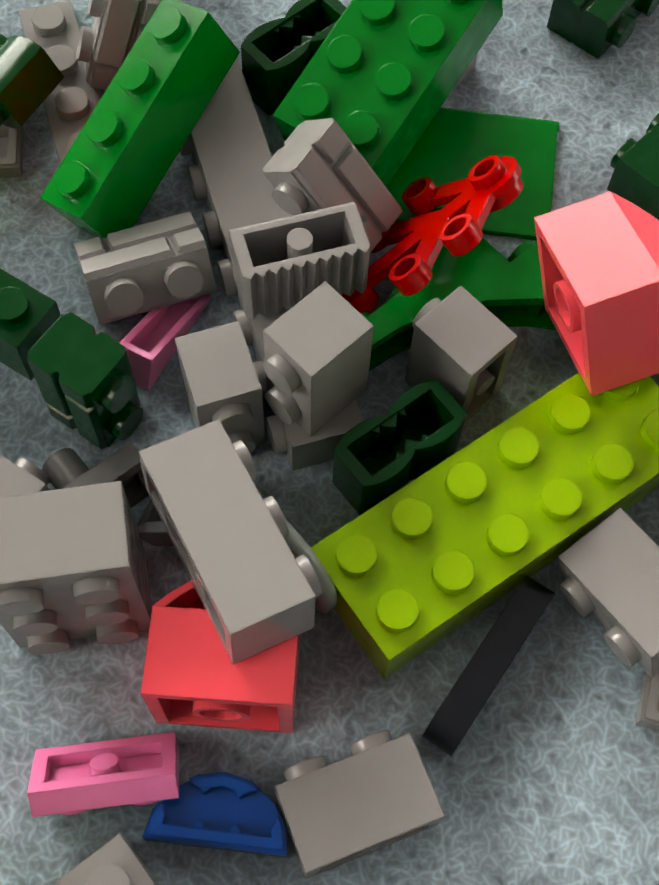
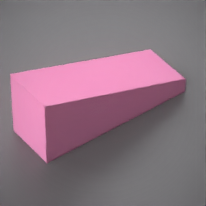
M206 294L149 311L119 342L126 348L136 385L147 391L151 389L177 350L175 338L188 334L209 303L211 295Z

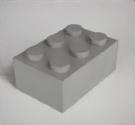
M121 481L0 497V624L19 647L28 646V652L33 654H53L69 649L70 640L97 636V642L101 644H122L137 639L138 630L149 629L152 606L146 551Z

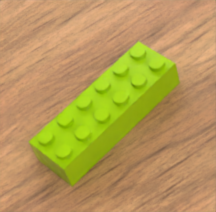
M577 373L311 547L335 586L337 593L335 612L384 679L519 586L526 575L531 577L556 560L560 554L620 507L626 511L659 488V386L649 376L591 396L580 374Z

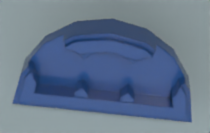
M227 772L197 774L189 778V781L179 786V798L163 800L161 803L158 802L152 809L142 836L145 841L287 858L285 824L274 802L251 780Z

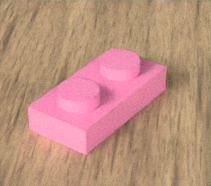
M176 732L36 749L27 791L32 817L54 814L76 815L92 809L130 804L145 806L160 800L179 798V750Z

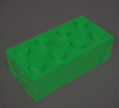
M352 0L273 114L284 141L299 124L306 120L334 118L385 187H387L503 16L502 0Z

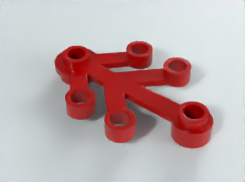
M492 155L475 164L469 171L467 178L436 187L430 177H422L411 183L402 193L401 199L416 217L395 222L388 231L382 232V239L371 253H376L386 246L398 244L368 267L367 288L363 294L354 290L351 297L344 293L341 296L359 313L369 312L371 314L379 300V295L373 287L388 275L391 282L403 296L414 295L425 288L432 278L431 269L443 245H445L452 256L456 257L472 251L483 238L481 230L489 213L506 207L519 196L524 184L520 178L521 167L517 160L511 156L499 158V156ZM446 205L440 210L430 212L435 207Z

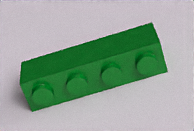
M161 0L42 193L40 199L80 229L103 239L109 233L134 227L239 55L240 51L209 12L179 0Z

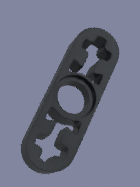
M528 575L525 576L424 731L423 738L449 756L453 755L554 597L555 593Z

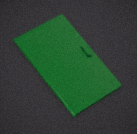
M440 107L386 187L402 209V213L395 222L416 217L402 201L401 196L404 190L417 179L430 177L436 187L467 178L472 167L486 157L492 155L499 156V158L511 156L517 160L521 167L520 178L524 184L519 196L509 205L498 211L490 212L481 231L483 234L537 240L534 217L549 213L552 209L559 122ZM446 205L435 207L430 212L440 210Z

